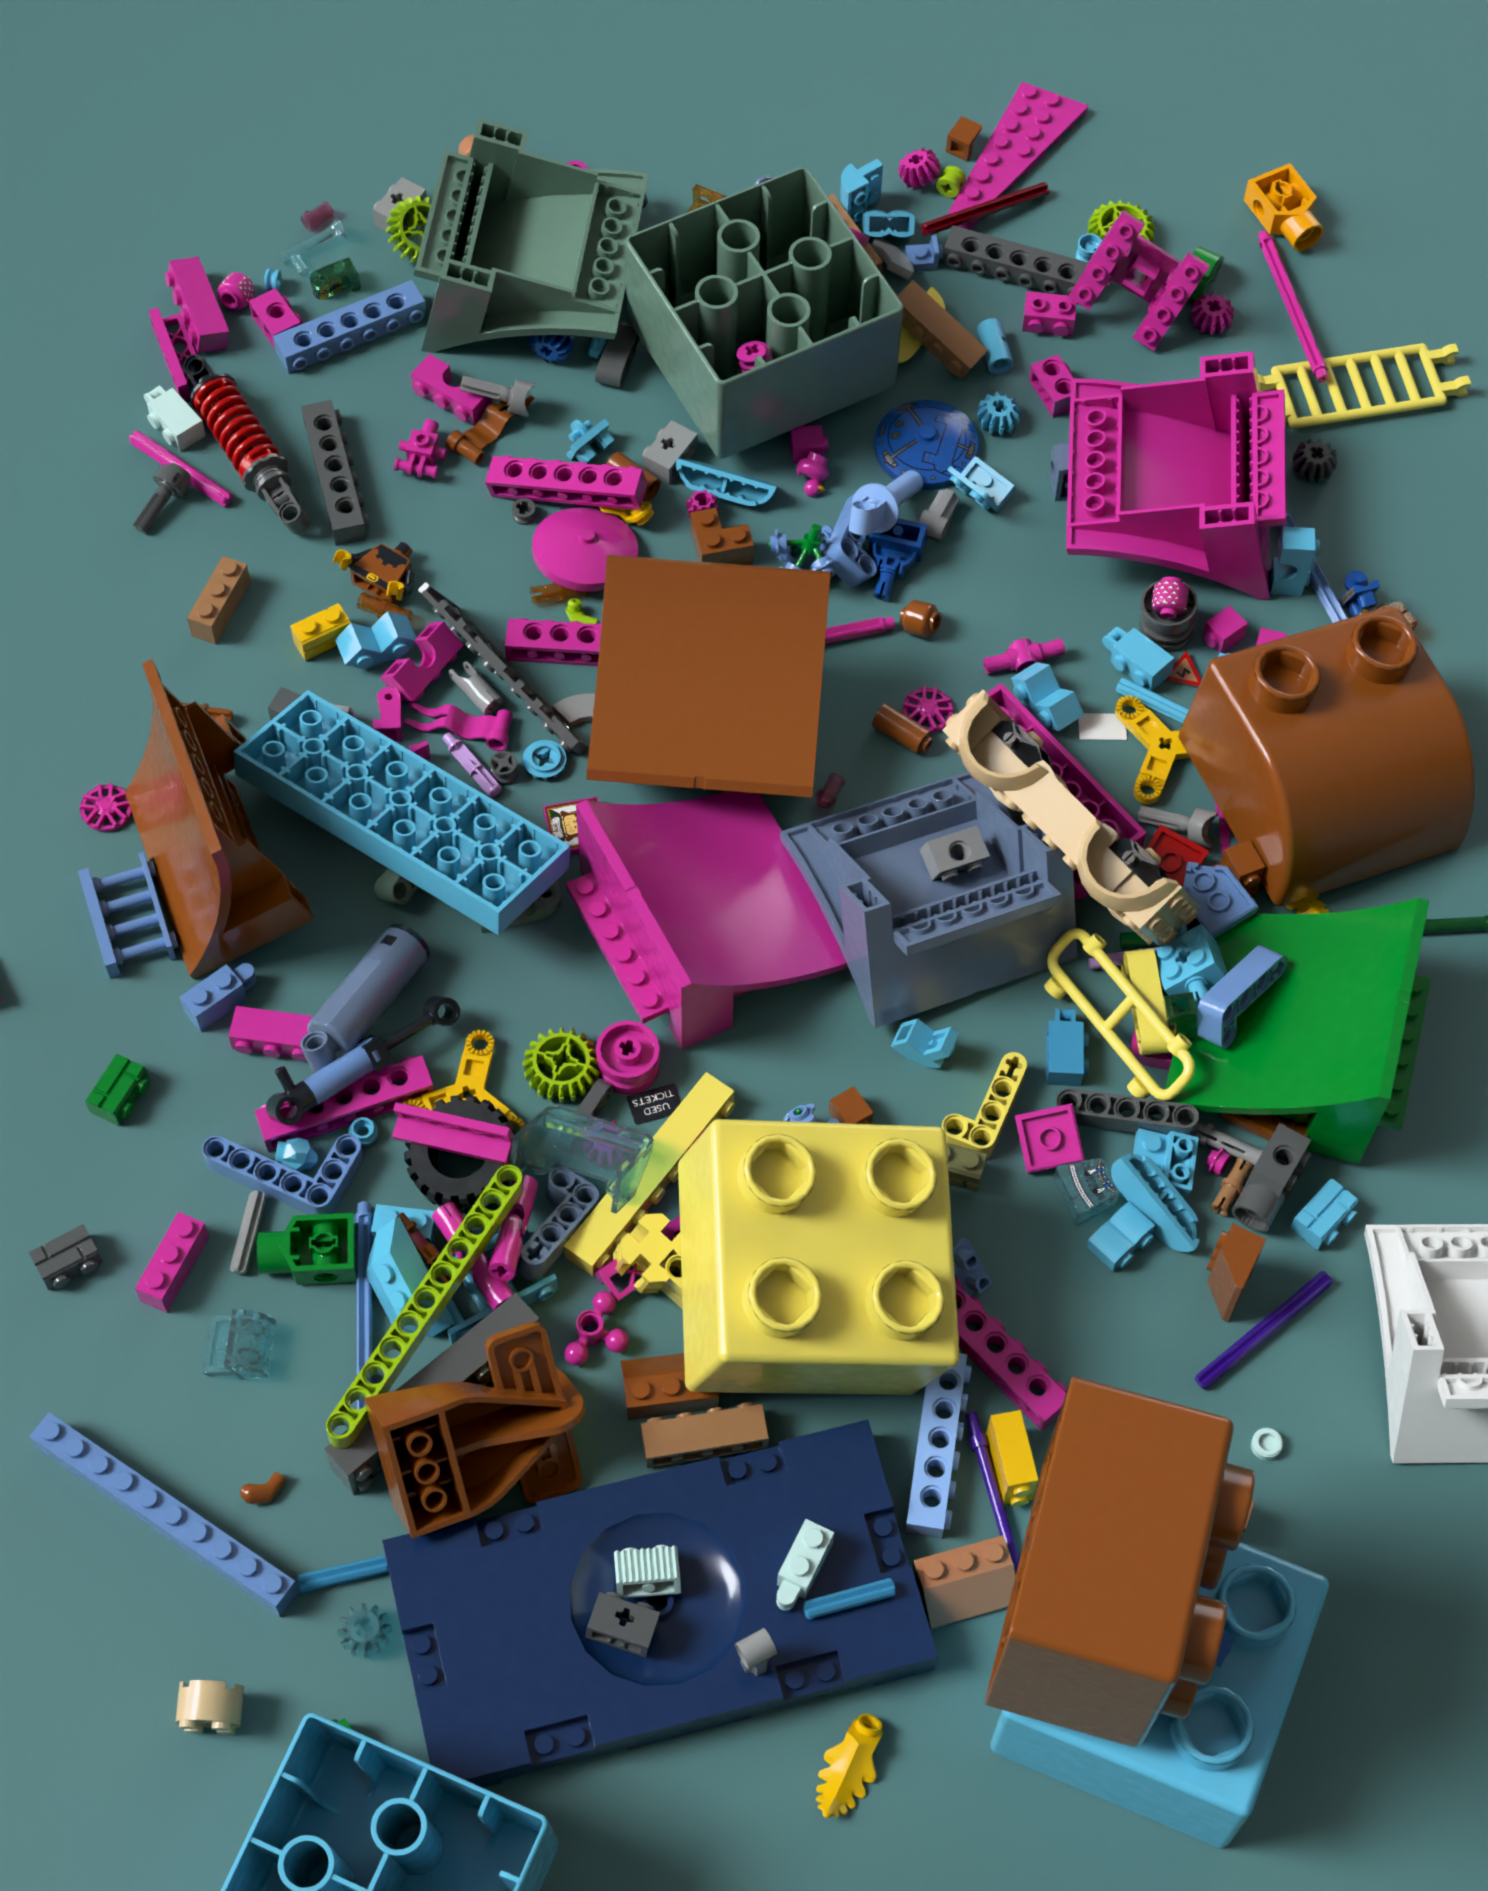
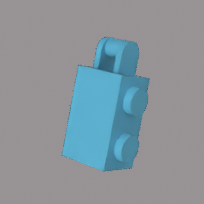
M1115 627L1102 638L1103 645L1111 651V663L1118 671H1123L1136 684L1153 691L1173 672L1174 657L1135 628L1126 633L1120 627Z

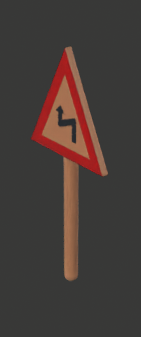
M1186 651L1174 663L1173 672L1166 681L1199 687L1201 678Z

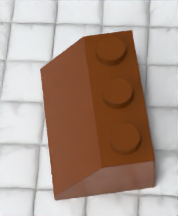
M1234 1223L1228 1233L1222 1231L1206 1270L1211 1272L1207 1283L1221 1318L1226 1322L1229 1321L1266 1241L1265 1238Z
M684 1353L621 1361L628 1420L705 1411L719 1407L718 1392H692L687 1389L685 1385Z

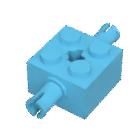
M1184 923L1176 930L1178 934L1169 944H1163L1154 949L1164 991L1180 1009L1193 1003L1194 1009L1198 1010V1005L1203 995L1228 972L1218 943L1202 923L1189 931Z

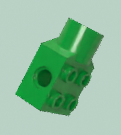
M354 1213L294 1215L285 1231L258 1232L257 1261L259 1273H290L297 1285L356 1282V1220Z

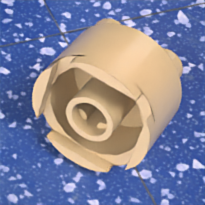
M190 1680L188 1686L184 1681H181L179 1683L175 1723L179 1724V1728L184 1729V1732L203 1733L204 1728H211L216 1730L217 1734L234 1735L236 1728L241 1725L244 1686L235 1683L234 1689H226V1682L213 1680Z

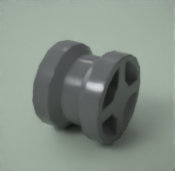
M499 751L491 757V776L502 786L512 784L518 777L515 755L508 751Z

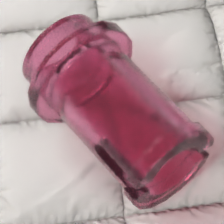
M325 201L312 211H305L301 221L306 229L315 230L318 228V224L334 216V210Z
M831 773L822 790L817 791L816 803L820 807L829 809L836 804V797L845 785V780H843L844 778L841 775Z

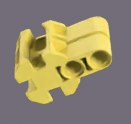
M645 1214L639 1220L634 1230L630 1234L628 1233L614 1250L613 1260L617 1258L615 1269L618 1271V1274L623 1276L626 1269H629L636 1263V1270L642 1272V1277L634 1285L636 1290L640 1293H658L661 1290L683 1310L680 1233L671 1242L660 1232L670 1220L663 1214ZM670 1271L675 1272L678 1277L673 1276Z

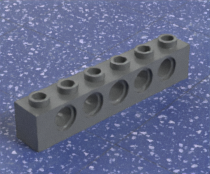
M954 225L945 243L942 264L953 268L970 271L978 275L981 274L1025 288L1059 295L1070 294L1088 262Z
M332 400L301 406L303 421L335 545L367 539L365 528H370L367 513H361L360 507H364L361 491L356 492L355 487L359 486L356 471H350L349 466L353 465L350 450L345 451L344 445H348L345 430H339L338 425H342L339 409L334 410Z

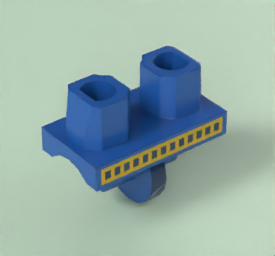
M1358 570L1349 572L1344 579V586L1347 592L1339 599L1342 607L1349 606L1352 617L1370 612L1369 609L1378 604L1375 592L1380 588V584L1377 579L1368 585V579L1363 572Z

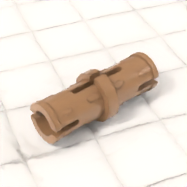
M1236 1159L1228 1177L1223 1178L1220 1184L1221 1190L1210 1206L1212 1211L1218 1213L1221 1207L1220 1215H1228L1236 1197L1240 1196L1243 1184L1253 1169V1165L1249 1161H1246L1243 1167L1244 1159Z

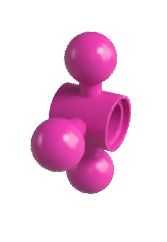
M609 1291L598 1292L592 1301L594 1310H586L578 1316L576 1321L578 1341L568 1344L564 1352L565 1359L569 1364L573 1366L584 1364L589 1354L586 1346H595L602 1340L605 1341L607 1348L611 1352L621 1353L627 1349L629 1336L624 1330L613 1329L608 1331L604 1329L603 1315L610 1314L616 1307V1298ZM588 1324H594L598 1329L594 1332H586L583 1330V1327Z

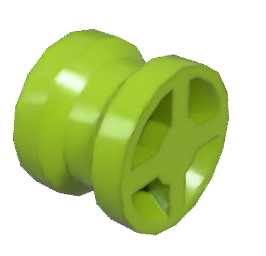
M947 166L942 172V177L938 179L936 188L943 196L954 198L959 194L960 187L964 185L966 175L958 167Z

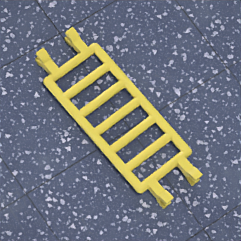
M1420 343L1323 358L1329 375L1326 384L1336 412L1322 414L1307 372L1312 371L1309 361L1274 366L1271 368V375L1268 376L1258 374L1261 392L1272 389H1284L1285 416L1292 429L1443 406L1447 403L1446 396L1465 397L1468 394L1466 387L1471 386L1468 375L1459 377L1454 381L1441 383L1434 364L1439 363L1445 365L1455 364L1454 355L1459 353L1456 343L1436 350H1428L1426 344ZM1419 354L1434 397L1421 399L1405 356ZM1395 358L1410 398L1409 401L1396 402L1381 360ZM1358 363H1371L1386 404L1371 406L1357 367ZM1346 365L1361 408L1347 410L1332 367ZM1297 373L1312 416L1297 417L1283 375Z

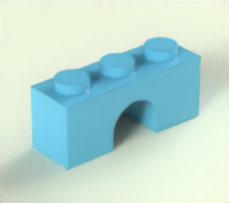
M1282 526L1278 540V558H1273L1270 568V594L1302 596L1304 586H1309L1310 571L1314 570L1315 555L1318 556L1320 548L1319 539H1315V528Z

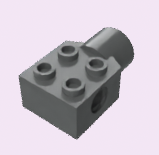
M1279 1123L1232 1208L1233 1216L1240 1223L1259 1232L1269 1230L1282 1205L1287 1201L1292 1192L1293 1185L1300 1178L1306 1167V1163L1312 1153L1307 1150L1311 1139Z

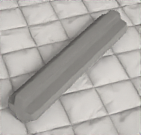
M258 1190L249 1193L230 1265V1271L237 1275L246 1274L248 1271L267 1198L265 1193Z

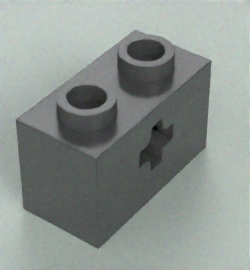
M599 1592L585 1637L646 1658L660 1612L655 1611V1608L647 1603L638 1602L634 1604L625 1601L623 1596L614 1592H607L606 1594ZM622 1618L628 1619L625 1626L619 1625Z

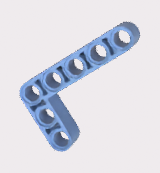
M344 1134L335 1141L314 1178L221 1136H211L202 1145V1153L206 1164L212 1171L249 1188L263 1192L267 1196L309 1215L332 1214L335 1211L364 1159L361 1142L358 1137L352 1134ZM347 1149L356 1150L351 1155L342 1154ZM215 1151H223L218 1157L211 1156ZM242 1162L249 1163L243 1169L236 1168ZM333 1173L341 1174L338 1179L332 1180L328 1178ZM267 1174L275 1175L271 1180H262ZM292 1186L301 1187L297 1192L288 1191ZM318 1198H327L323 1204L314 1203Z

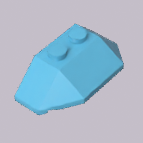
M400 1217L393 1219L377 1230L365 1269V1274L389 1321L393 1324L428 1273ZM424 1300L419 1306L430 1308L434 1305V1302ZM447 1307L444 1308L427 1336L434 1337L455 1324ZM407 1325L403 1329L415 1332L417 1327L415 1325Z

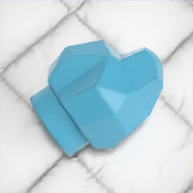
M294 1138L286 1142L278 1141L274 1161L300 1172L304 1169L313 1168L318 1162V1155L310 1146L308 1140Z

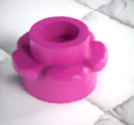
M1221 1148L1219 1151L1213 1150L1206 1161L1210 1174L1215 1173L1221 1176L1231 1160V1155L1224 1152V1148Z

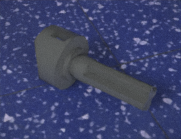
M175 463L160 466L154 474L153 480L159 487L132 524L139 532L147 533L171 495L183 498L189 489L190 474Z

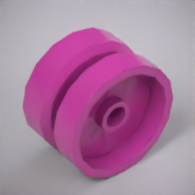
M630 1020L616 1022L605 1028L598 1037L596 1045L599 1078L614 1086L613 1092L624 1095L641 1093L650 1088L658 1078L660 1069V1048L656 1035L641 1022Z

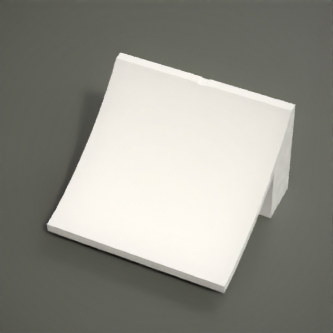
M1488 1224L1366 1225L1364 1236L1372 1269L1382 1338L1388 1404L1390 1457L1392 1463H1488Z

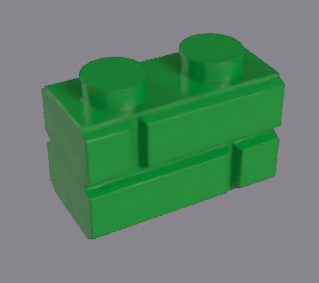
M116 1054L85 1100L88 1110L92 1114L105 1118L117 1126L120 1125L123 1118L128 1119L131 1116L135 1107L134 1102L138 1095H144L149 1088L150 1078L146 1068L134 1061H130L126 1057Z

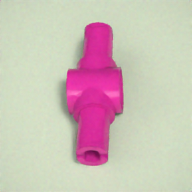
M1023 638L1011 643L1005 653L983 658V665L987 675L1007 669L1011 671L1016 670L1017 673H1020L1035 662L1042 663L1047 658L1064 655L1065 647L1061 638L1040 644L1038 642L1032 643L1030 639Z

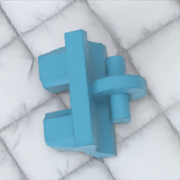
M603 419L588 431L592 427L589 420L584 423L579 420L573 421L570 425L572 433L568 437L571 441L577 438L578 440L570 446L571 450L566 454L570 460L576 457L580 462L587 464L593 461L597 453L590 447L592 443L595 442L602 451H605L615 441L607 430L610 423Z

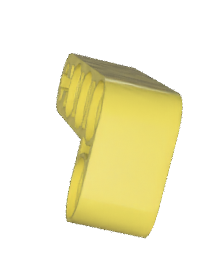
M1154 949L1124 951L1121 972L1168 1027ZM1134 1006L1132 1008V1015L1140 1055L1170 1053L1166 1042Z
M1010 1052L1004 1055L975 1120L959 1114H950L944 1118L941 1128L946 1133L947 1143L987 1154V1158L990 1157L1024 1081L1027 1061L1023 1055L1017 1052ZM1011 1069H1015L1012 1075V1079L1007 1077L1008 1072H1010ZM1004 1091L1008 1096L1001 1097L996 1092ZM993 1115L997 1117L998 1120L989 1121L988 1119H986V1116ZM957 1129L960 1134L953 1135L947 1130ZM975 1140H984L987 1142V1145H978L975 1143Z

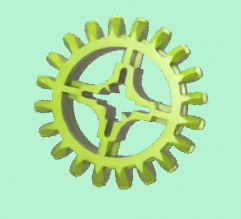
M419 195L415 196L413 200L411 197H407L404 199V202L399 201L396 204V208L390 211L391 217L386 220L389 227L385 233L392 235L388 239V243H395L396 246L393 248V252L398 250L402 252L400 259L409 256V263H414L418 259L424 234L422 230H425L427 219L423 216L428 218L431 206L429 197L422 201ZM405 215H407L408 217V229L406 231L403 230V219Z
M1110 200L1107 205L1101 204L1099 209L1094 210L1088 222L1087 234H1095L1103 240L1115 219H1118L1123 210L1145 223L1139 235L1152 243L1154 240L1155 224H1153L1152 216H1148L1147 209L1140 210V204L1133 206L1130 201L1125 204L1121 200L1115 204Z
M562 1026L559 1029V1033H554L550 1028L547 1037L539 1033L538 1042L531 1040L529 1044L531 1050H526L524 1053L526 1060L523 1061L522 1065L525 1070V1080L530 1081L529 1087L531 1090L537 1089L539 1097L547 1094L550 1102L555 1097H559V1102L561 1103L564 1102L565 1097H570L574 1102L576 1100L575 1094L577 1093L585 1097L586 1088L591 1089L594 1085L593 1080L599 1079V1066L594 1042L592 1040L586 1041L584 1032L576 1036L574 1028L569 1033H565ZM574 1051L579 1054L585 1061V1064L580 1063L579 1059L572 1057L571 1052ZM538 1067H545V1071L551 1072L552 1079L543 1075Z

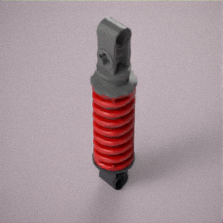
M194 354L189 356L184 362L183 369L195 387L191 393L190 402L194 409L201 414L202 419L207 423L216 441L220 443L227 458L239 473L244 487L248 491L256 493L261 500L267 501L291 533H304L309 528L310 518L290 487L291 478L287 474L288 462L286 458L279 454L277 447L272 444L271 438L266 435V431L260 425L259 419L253 415V410L247 405L246 399L241 396V392L237 388L233 377L225 373L216 374L201 355Z

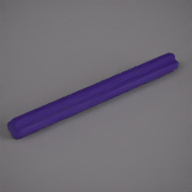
M1324 1271L1318 1273L1201 1370L1195 1377L1196 1383L1204 1390L1209 1388L1328 1289L1333 1282L1331 1277Z

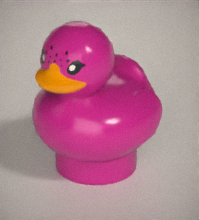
M809 451L807 458H802L798 462L796 471L798 476L805 475L812 478L806 482L804 491L809 497H817L822 491H825V488L821 486V482L825 481L829 476V470L826 466L829 459Z

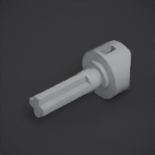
M463 375L460 391L503 402L507 401L509 406L508 413L527 418L529 413L525 407V396L528 390L534 388L536 384L516 379L514 385L509 388L508 386Z
M1141 805L1138 812V821L1156 826L1161 824L1169 829L1187 832L1188 840L1210 849L1212 844L1209 839V828L1212 821L1219 816V813L1197 807L1193 815L1189 817Z

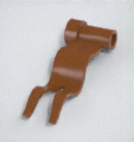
M532 395L525 399L526 410L535 399ZM507 401L492 402L485 409L481 419L473 428L468 429L464 433L454 430L447 438L445 446L452 452H458L475 465H478L485 456V452L482 450L497 440L506 423L511 418L519 417L520 415L508 413V410L500 412L501 409L508 406Z

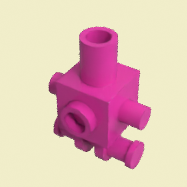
M432 419L425 420L421 431L412 430L409 441L400 440L399 450L406 452L407 461L396 458L394 463L395 471H406L407 475L411 476L416 472L417 476L421 478L424 475L431 476L434 479L437 478L439 467L435 465L437 458H446L447 449L439 447L437 434L439 424Z

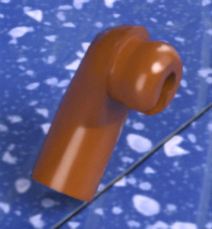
M274 1472L266 1484L247 1483L243 1485L240 1489V1496L248 1504H268L278 1494L287 1480L278 1472Z

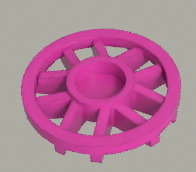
M923 686V688L907 694L903 702L902 713L913 720L919 717L918 723L921 725L927 721L930 727L926 728L935 733L946 727L947 720L953 715V705L951 698L939 691L937 687L933 689ZM926 693L933 694L932 699H927ZM911 700L912 702H914V703H916V704H918V705L911 704V703H909V701ZM907 709L913 711V713L909 716L907 713ZM943 714H949L946 720L942 716ZM934 719H937L941 724L936 726Z
M109 783V785L97 784L98 787L93 788L82 796L83 799L80 804L81 817L87 826L96 831L108 832L122 827L132 815L128 800L119 802L124 798L127 799L125 790L113 785V783ZM109 790L108 796H103L102 791ZM87 802H91V803H94L95 805H86V804H87ZM128 807L126 814L120 811ZM85 811L91 812L88 817L86 816ZM115 815L121 818V820L117 823L113 819ZM98 816L99 819L96 822V824H94L92 821ZM106 819H108L109 822L112 824V825L102 826L103 823L106 821Z

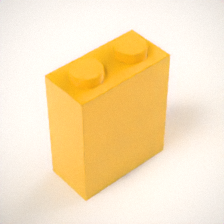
M1021 1410L991 1415L986 1435L1004 1505L1011 1504L1012 1507L1026 1505L1029 1503V1500L1033 1499L1039 1480Z

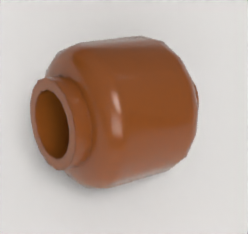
M913 600L907 607L901 610L900 622L903 623V629L908 634L928 638L940 628L942 617L934 604Z

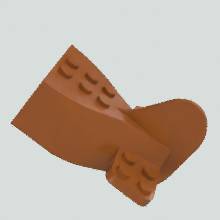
M533 1321L496 1333L486 1340L485 1352L494 1388L468 1382H442L364 1398L393 1508L412 1539L482 1513L503 1498L517 1481H519L523 1496L532 1504L574 1491L581 1485L583 1475L571 1429L584 1416V1401L567 1376L556 1368L548 1334L539 1322Z

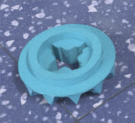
M539 740L526 748L522 760L526 772L532 774L534 779L540 777L546 781L548 777L554 776L557 778L558 773L564 771L567 758L565 750L558 743L551 740ZM550 754V763H545L540 767L539 759L544 760Z

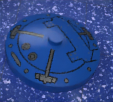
M915 400L893 408L882 418L875 434V455L881 468L892 479L895 480L906 471L913 470L922 477L923 490L940 489L954 484L949 480L951 474L947 469L950 466L959 473H962L974 456L977 457L978 436L972 422L957 408L935 400Z

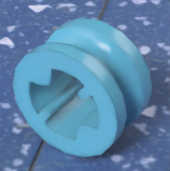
M267 268L264 276V290L270 291V289L276 288L279 292L282 282L281 270L277 269L273 272L272 269Z

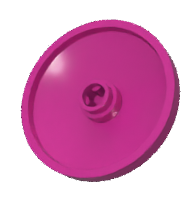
M570 508L553 513L538 525L533 535L532 556L538 569L552 582L572 590H604L607 555L638 557L637 539L628 525L616 516L597 509Z

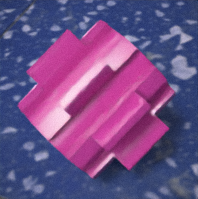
M703 489V491L697 490L693 492V496L686 501L689 518L690 512L716 508L717 513H719L717 496L708 493L707 490Z

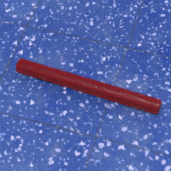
M1042 182L922 223V234L929 236L950 229L953 225L958 226L1046 196L1050 191L1048 184Z

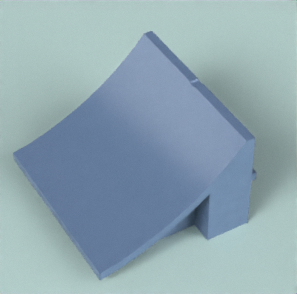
M968 771L780 831L781 843L791 855L818 902L849 967L870 1023L875 1028L973 995L975 992L984 991L1048 969L1047 957L1052 946L1065 932L1076 928L1073 869L1062 859L1066 854L1059 847L1054 851L1042 839L1046 834L1039 827L1034 831L1028 824L1018 826L1007 807L997 800L989 787L984 786L973 778ZM978 825L990 855L983 863V867L971 873H968L967 869L960 871L958 876L947 881H943L942 878L932 881L920 853V849L928 841ZM951 851L954 859L961 860L957 852ZM1077 939L1073 940L1060 954L1058 964L1078 958Z

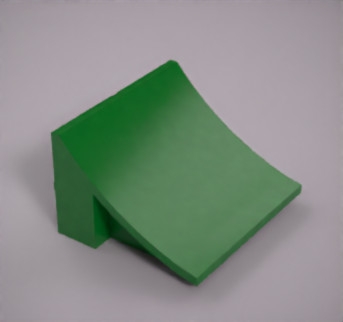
M1414 898L1385 906L1331 913H1255L1222 935L1214 938L1218 943L1227 972L1233 969L1258 945L1286 956L1287 966L1283 975L1237 1017L1236 1036L1231 1045L1226 1049L1200 1038L1197 1033V1010L1194 1009L1193 1003L1184 1007L1178 1033L1186 1036L1192 1043L1188 1051L1195 1061V1073L1190 1083L1174 1099L1167 1101L1194 1106L1197 1111L1278 1115L1285 1119L1297 1120V1122L1306 1124L1304 1136L1311 1139L1308 1151L1359 1164L1377 1126L1400 1131L1403 1126L1431 982L1430 978L1415 975L1430 900ZM1172 1055L1165 1089L1175 1082L1184 1069L1182 1061Z

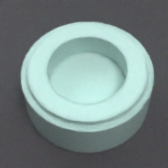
M1271 1428L1259 1429L1251 1440L1252 1452L1262 1460L1275 1459L1283 1447L1281 1435Z

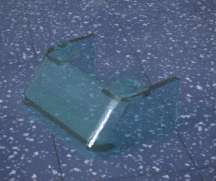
M549 1106L513 1136L510 1165L516 1166L521 1172L529 1169L537 1175H545L556 1167H565L573 1172L607 1182L606 1192L613 1198L611 1212L617 1214L636 1194L652 1153L654 1139L649 1134L561 1106Z

